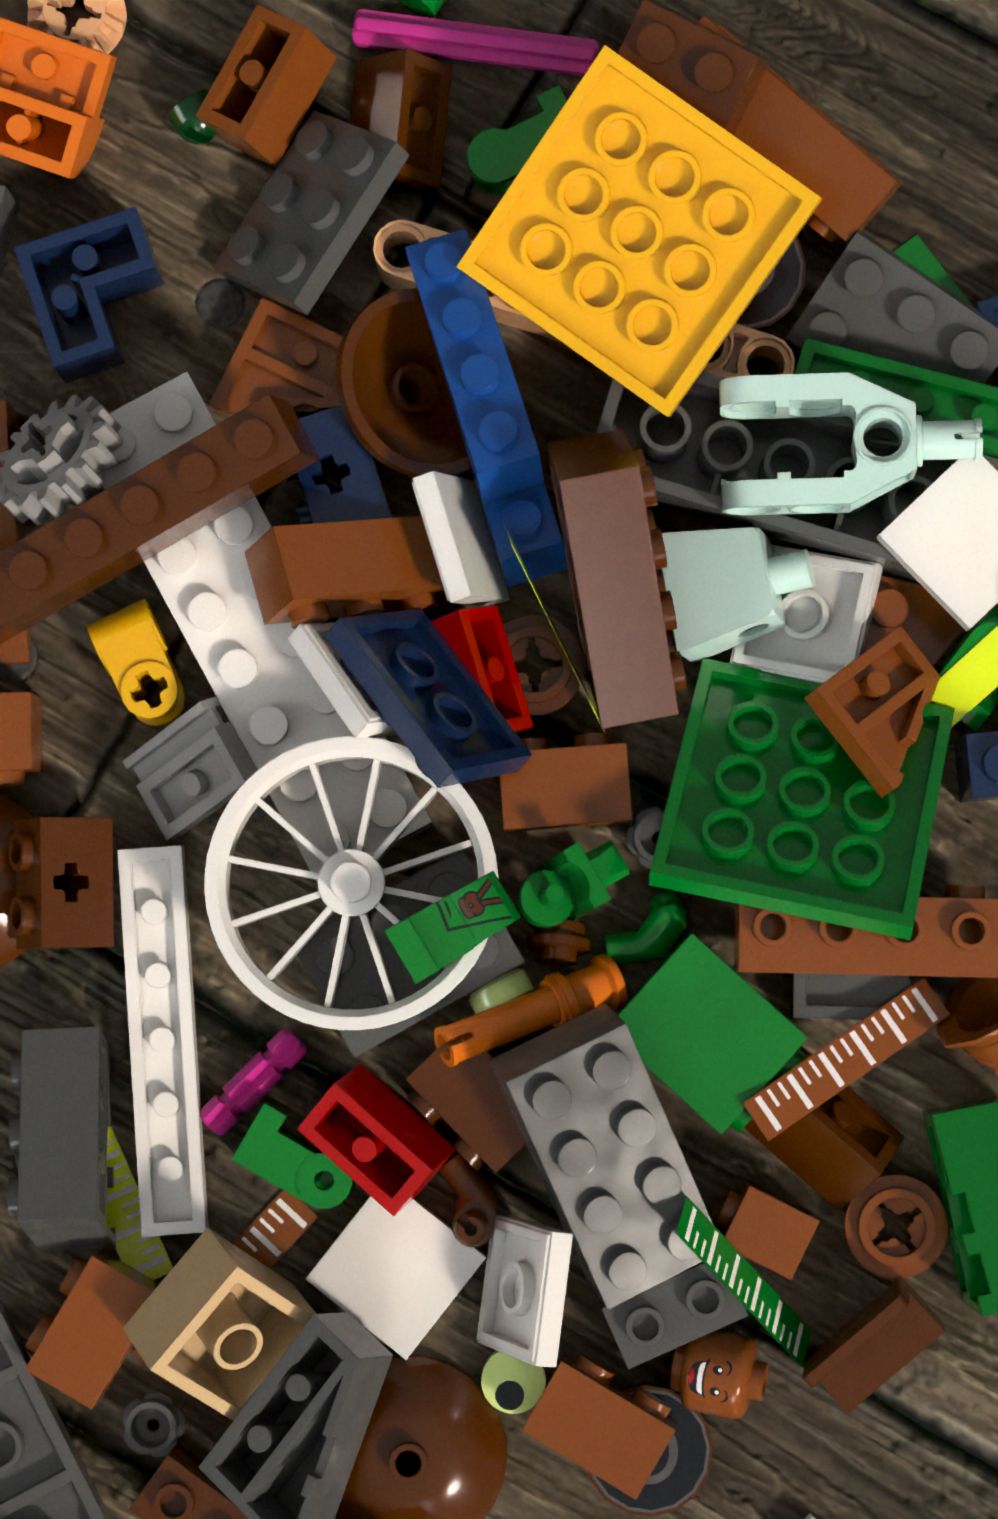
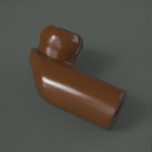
M458 1153L439 1169L440 1173L457 1194L452 1221L453 1234L462 1245L479 1247L485 1244L492 1236L497 1213L498 1196L480 1171L475 1170Z

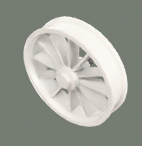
M354 736L326 738L300 745L284 752L257 770L238 789L219 818L208 849L204 877L206 909L211 930L221 953L240 981L267 1005L286 1016L306 1024L336 1030H366L399 1023L425 1011L447 996L475 965L488 938L475 946L473 950L444 966V970L424 988L397 1001L367 912L376 908L388 920L396 924L401 920L380 903L383 894L430 903L442 899V897L386 887L385 877L472 847L476 856L478 878L491 871H494L498 877L497 860L491 835L479 809L462 785L455 784L437 788L433 781L419 770L415 757L406 746L378 738L355 739ZM344 760L373 761L356 849L346 850L318 765ZM384 763L415 775L429 784L431 789L371 856L364 852L381 765ZM307 769L311 770L338 850L331 857L326 856L264 801L283 782ZM440 793L458 814L468 832L470 840L382 869L378 863L379 860L436 795ZM258 806L324 863L319 873L233 856L241 832ZM231 864L318 880L319 891L234 919L230 898ZM322 899L327 907L267 974L249 953L237 927ZM336 912L341 914L342 918L325 1003L320 1005L298 997L274 980L330 916ZM351 916H360L389 1002L388 1005L367 1009L333 1008Z

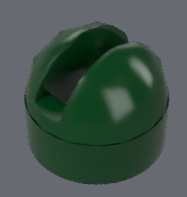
M208 89L197 91L175 105L166 116L176 133L188 143L195 145L207 144L213 139V136L217 135L196 117L209 92Z

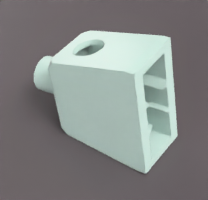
M745 527L662 533L667 558V568H663L662 571L666 591L670 590L676 614L677 629L673 630L676 649L691 663L701 661L703 658L711 657L783 627L786 624L781 594L815 587L813 566L807 549L774 556L770 539L760 528Z

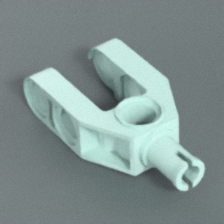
M849 372L748 375L730 377L719 382L720 415L725 418L778 419L847 416L853 421V439L851 444V453L854 461L853 470H844L842 477L792 479L791 472H777L776 479L740 480L733 482L721 479L722 512L725 514L849 513L914 479L917 467H922L923 460H982L983 438H980V433L983 432L981 418H974V420L922 421V416L916 415L915 402ZM886 428L897 436L900 448L892 455L885 457L876 456L866 448L863 438L872 429Z

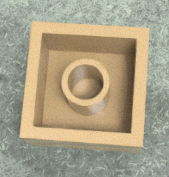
M207 1227L122 1329L152 1372L234 1421L316 1312L294 1284Z

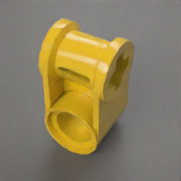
M145 598L86 625L98 656L106 671L112 677L128 710L138 720L150 726L160 727L168 725L179 718L184 710L186 701L184 687L167 652L168 646L162 631ZM151 681H155L161 688H166L160 693L162 704L154 708L145 700L139 701L147 696L145 685Z

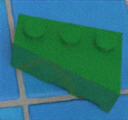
M997 1096L922 1111L939 1194L947 1215L948 1237L961 1300L982 1317L998 1314Z

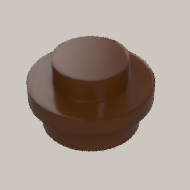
M566 919L561 924L550 928L534 925V934L527 937L526 948L532 952L539 953L538 961L540 963L553 966H572L577 964V956L590 953L591 941L585 938V924Z

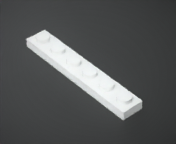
M182 845L117 850L141 1237L203 1233L207 1227L209 1228L203 1131L200 1118L201 1099L185 850Z

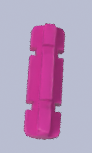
M287 1028L280 1030L266 1044L268 1050L264 1054L258 1052L222 1088L224 1093L221 1096L215 1095L200 1109V1118L211 1131L219 1136L226 1134L241 1119L238 1114L242 1110L248 1112L284 1076L282 1071L286 1067L291 1069L306 1055L307 1048L305 1044L291 1030Z

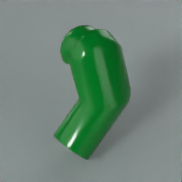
M664 891L653 896L649 902L651 907L650 914L639 930L604 934L606 954L617 965L655 960L666 956L687 927L688 912L683 907V901L679 895Z

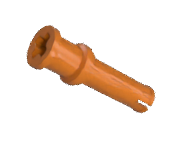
M605 953L599 954L591 958L589 966L567 975H562L559 972L546 975L539 983V988L535 991L446 1026L436 1027L434 1029L436 1048H439L456 1040H462L461 1043L449 1047L448 1051L439 1054L448 1067H454L459 1062L550 1025L558 1027L604 1003L612 1010L622 1008L627 1002L626 984L614 960Z

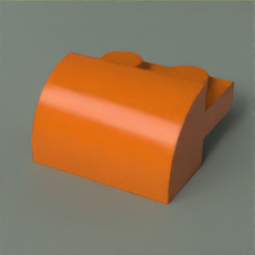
M0 17V155L69 179L76 178L88 163L102 131L105 118L100 117L117 57Z

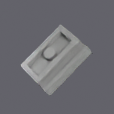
M216 696L198 702L122 761L125 768H133L141 782L136 787L166 841L185 834L229 802L238 789L258 770L231 721L224 723L216 708L221 704Z

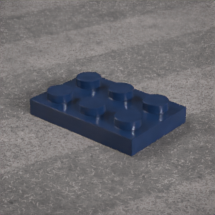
M421 608L339 618L325 635L339 654L345 670L359 681L376 704L382 720L396 731L415 757L419 770L431 779L437 788L518 772L532 756V753Z

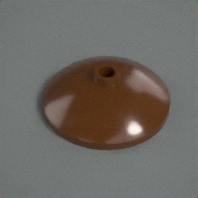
M417 288L394 291L371 302L353 318L347 327L336 359V389L342 412L350 429L361 445L373 457L401 474L418 477L428 472L436 471L448 475H456L470 469L469 459ZM399 384L404 386L409 393L408 403L404 401L399 392Z
M410 1355L407 1360L402 1356L392 1357L335 1518L484 1519L494 1505L503 1484L507 1464V1445L499 1413L487 1401L482 1387L477 1381L456 1366L432 1357ZM404 1451H413L420 1457L421 1466L414 1472H404L397 1465V1456Z

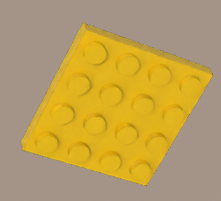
M604 45L456 267L662 414L671 417L823 198Z

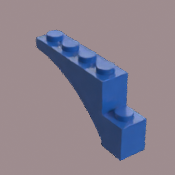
M462 229L406 246L405 250L459 425L489 533L506 587L508 588L529 580L511 546L507 531L532 580L567 570L562 536L544 484L540 452L487 290L483 285L456 267L471 245L467 229Z

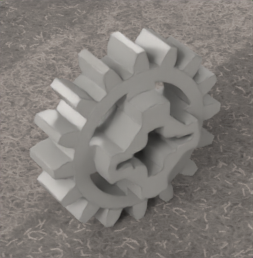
M72 395L64 408L57 401H54L50 404L47 415L41 418L38 414H33L20 427L21 432H14L10 438L15 443L12 449L0 453V462L4 465L0 468V502L21 523L30 518L36 525H41L49 512L56 519L62 516L66 511V506L71 502L78 506L81 505L94 491L93 488H101L105 483L99 476L104 469L116 466L118 460L111 452L123 445V439L117 434L122 428L121 425L92 396L82 401L78 395Z

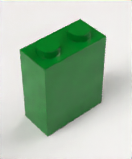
M693 933L686 935L632 995L624 1007L616 1013L626 1023L644 1066L721 1135L729 1126L737 1132L744 1128L752 1117L742 1103L761 1091L772 1078L777 1080L803 1062L806 1057L799 1048L808 1037Z

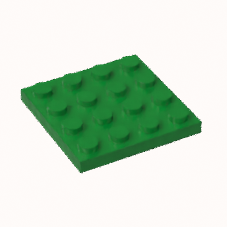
M703 658L650 869L649 885L910 940L917 912L955 708L931 703L924 706L922 713L924 722L917 741L908 747L899 771L904 774L901 784L881 798L804 699L822 683Z

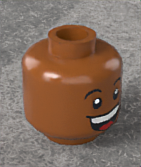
M716 1330L676 1348L671 1370L670 1387L671 1390L679 1392L682 1405L690 1411L739 1419L747 1412L751 1400L763 1401L768 1382L769 1362L758 1360L757 1344L752 1337Z

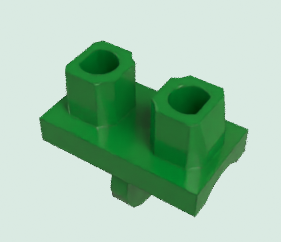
M611 840L586 854L578 842L530 872L532 875L523 881L520 886L517 903L524 918L537 927L550 928L561 924L566 919L575 921L611 900L605 888L629 875V869Z

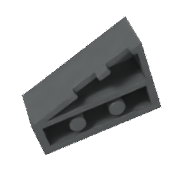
M100 1026L22 1030L21 1051L12 1052L10 1064L13 1090H20V1114H11L9 1120L10 1149L12 1153H19L18 1177L9 1178L7 1186L9 1216L17 1217V1222L39 1251L116 1248V1229L109 1228L106 1223L107 1188L114 1187L113 1167H107L108 1127L112 1126L109 1044Z
M349 1312L314 1314L198 1468L248 1519H335L393 1355Z

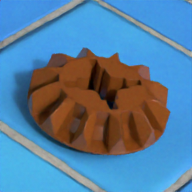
M887 1174L876 1178L847 1204L843 1232L852 1255L867 1270L886 1278L898 1279L901 1276L908 1278L922 1273L938 1259L946 1243L948 1221L942 1202L929 1186L913 1177ZM882 1203L886 1209H890L897 1215H901L906 1211L910 1213L915 1208L918 1209V1211L910 1216L911 1220L904 1226L909 1235L907 1239L913 1245L910 1249L903 1242H899L892 1236L884 1240L880 1238L875 1243L872 1242V1240L879 1236L878 1232L885 1226L884 1220L881 1217L882 1212L877 1207L879 1204Z

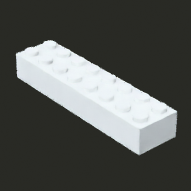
M188 372L179 375L110 413L122 427L117 434L123 439V445L111 452L118 460L116 466L104 469L99 475L105 482L103 484L104 489L110 488L216 425ZM256 497L150 557L144 563L229 721H231L259 770L272 759L300 745L326 738L353 735L288 641V638L295 630L291 627L290 622L264 625L244 552L272 526ZM386 736L370 737L387 740ZM344 760L318 765L346 850L356 849L373 761ZM384 763L381 765L364 852L371 856L420 801L405 771L395 766ZM310 769L302 771L286 780L269 794L280 815L326 856L331 857L338 852ZM425 809L390 849L434 826ZM291 835L310 871L319 873L324 863Z

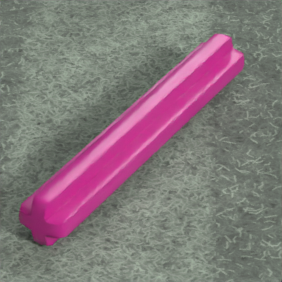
M367 9L357 10L352 26L353 44L357 47L387 51L408 48L425 56L584 76L598 56L599 51L598 42L594 39Z

